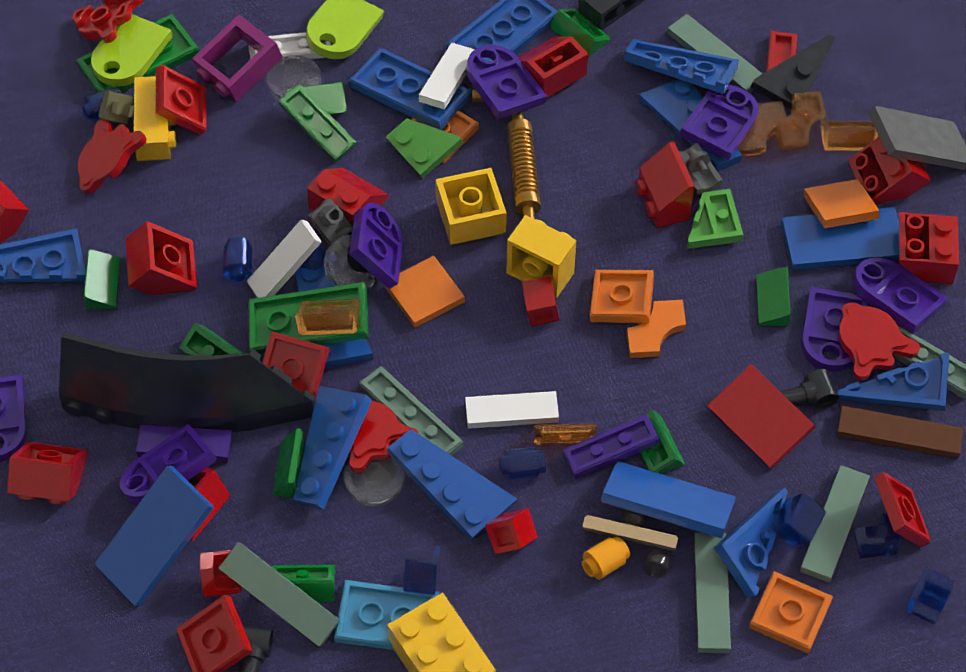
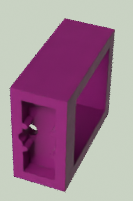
M238 15L192 59L197 67L195 72L203 82L208 83L210 81L224 98L229 96L237 102L283 57L274 40L241 15ZM242 39L258 53L229 79L214 68L213 65Z

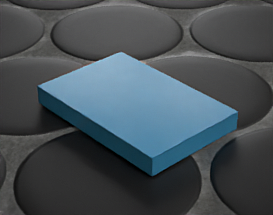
M345 580L338 614L340 622L336 626L334 642L394 650L387 638V624L439 595L440 592Z

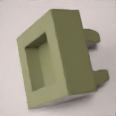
M104 90L98 117L128 124L129 117H132L134 106H132L134 97Z

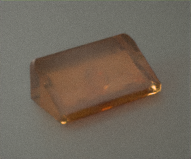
M821 121L822 141L826 151H860L879 137L872 121Z
M360 299L303 301L296 314L299 334L356 333L359 325Z
M597 423L534 424V444H576L595 436Z

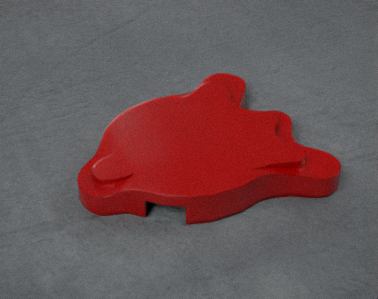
M102 0L104 4L95 9L91 5L78 9L72 15V20L78 27L77 31L85 40L102 39L104 43H110L117 38L116 29L131 19L132 10L144 0Z
M98 120L95 124L93 137L83 148L78 159L77 168L80 176L79 186L81 190L90 194L104 185L102 180L109 176L115 179L126 166L130 156L146 143L145 134L141 131L130 133L124 124H120L115 130H112V124L108 120Z
M847 303L842 307V321L839 327L838 339L843 350L853 361V376L856 379L866 380L874 369H891L895 362L892 356L894 354L908 358H914L918 355L920 344L904 336L893 318L883 310L861 306L857 303Z
M372 401L349 452L350 469L355 473H361L368 467L371 461L389 459L391 457L387 453L389 446L410 429L416 433L418 431L415 428L401 424L388 406Z

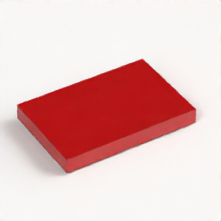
M752 364L707 405L771 470L816 428Z

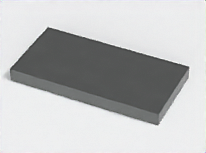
M875 105L868 111L889 156L966 170V144L953 121Z

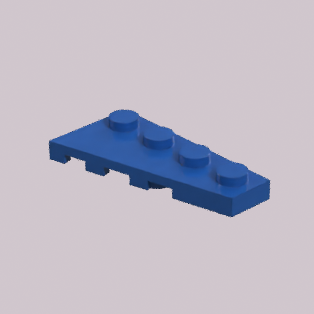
M633 39L625 50L624 61L724 94L738 70L739 59Z
M678 79L639 94V102L644 107L648 105L655 112V117L661 122L665 121L674 129L673 133L680 139H685L679 136L680 130L703 99L694 84ZM685 139V140H686L688 143H690L691 145H694V144H695V143H693V142H691V141ZM701 147L703 151L709 154L710 162L716 171L741 162L742 154L738 149L728 161Z
M77 228L0 244V282L85 281L86 268Z
M323 262L301 265L295 272L298 292L336 286ZM365 339L322 345L330 348L325 368L373 360V352Z
M319 386L293 499L299 505L324 510L371 405L372 399L366 394Z
M412 429L387 449V453L470 541L474 540L486 529L485 524L504 514L518 500Z

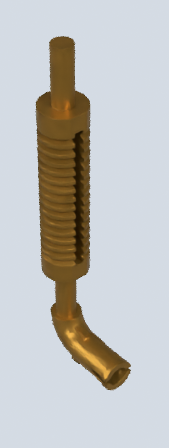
M471 85L473 103L483 102L484 100ZM522 111L513 114V120L507 124L513 187H515L514 196L517 213L523 215V218L527 215L535 219V213L541 209L534 141L531 122L524 119Z

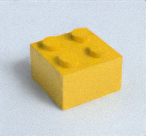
M492 168L435 179L436 202L450 245L506 233L507 213Z
M525 215L507 239L506 273L521 281L550 276L554 295L557 298L574 275L577 240L565 232H559L547 226L541 220Z

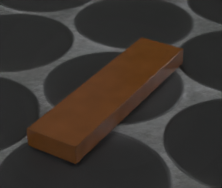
M842 406L837 437L959 459L963 428Z

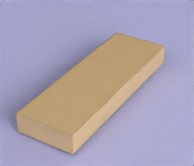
M589 515L585 516L582 526L585 531L611 537L619 536L624 540L676 552L678 543L676 535Z

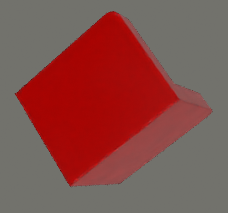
M547 276L522 281L530 325L536 326L560 321L551 277Z
M529 508L504 513L485 524L495 554L521 549L537 538V532Z
M232 550L200 553L203 597L242 593V586L219 569Z

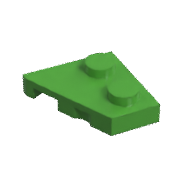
M408 118L386 136L388 141L422 178L427 176L464 143L457 135Z
M723 189L702 192L692 230L688 237V249L741 242L743 240V231L731 190Z

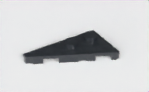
M829 34L755 78L750 88L797 113L836 37Z

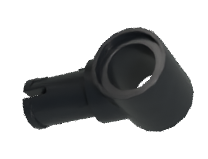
M826 369L815 370L804 377L800 386L781 391L794 406L802 404L809 406L813 404L816 409H825L834 405L839 400L838 392Z
M243 625L253 652L241 660L240 672H259L265 657L269 658L271 654L273 629Z

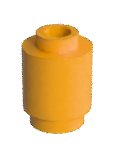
M619 536L614 538L608 537L583 553L582 567L588 576L601 580L626 564V560L630 558L629 548Z

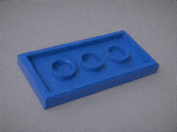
M500 0L446 43V50L451 43L472 49L484 45H498L517 54L550 27L557 10L543 0ZM487 57L481 58L482 60H484V61H486V62H492V61H493L492 59L487 58Z
M380 48L349 79L350 88L440 130L447 125L456 115V112L471 98V90L459 85L445 110L419 102V94L433 72L383 48Z
M895 207L880 208L879 219L826 229L815 214L782 217L781 226L791 270L855 265L869 258H884L898 261L899 221Z
M619 461L616 462L601 497V502L718 538L723 537L736 500V496Z
M166 466L96 561L95 565L134 606H141L213 510L214 506L173 466Z

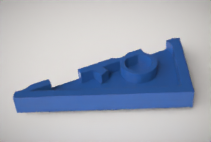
M942 353L939 358L924 363L918 361L910 364L909 367L897 368L879 374L876 379L861 384L859 382L849 384L843 389H838L839 400L944 411L950 353Z
M785 487L775 491L714 547L747 598L756 596L760 588L756 586L760 571L766 569L768 553L772 550L778 531L775 523L778 514L784 512L787 502L786 496L788 491Z

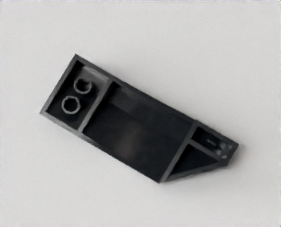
M63 332L61 336L59 397L63 410L73 416L83 415L94 418L102 424L112 423L140 429V425L184 427L189 424L192 428L245 432L312 418L315 406L314 395L307 390L300 392L291 385L293 379L276 366L269 368L260 361L261 355L253 348L248 354L218 356L173 355L123 348Z

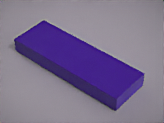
M645 414L562 450L574 478L577 479L660 443V440L648 414Z
M140 425L136 447L137 457H141L183 427ZM193 428L213 452L217 459L215 462H229L233 436L232 430Z

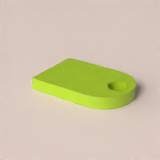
M326 0L308 22L306 31L307 43L315 53L329 59L347 58L358 50L383 18L384 10L365 0ZM321 41H330L333 45L326 46Z
M132 14L131 19L127 23L120 25L116 29L118 35L114 41L104 43L101 40L92 53L91 63L93 72L98 80L107 85L126 86L134 83V78L142 77L172 39V31ZM110 68L119 69L116 73L113 74L106 73V71Z

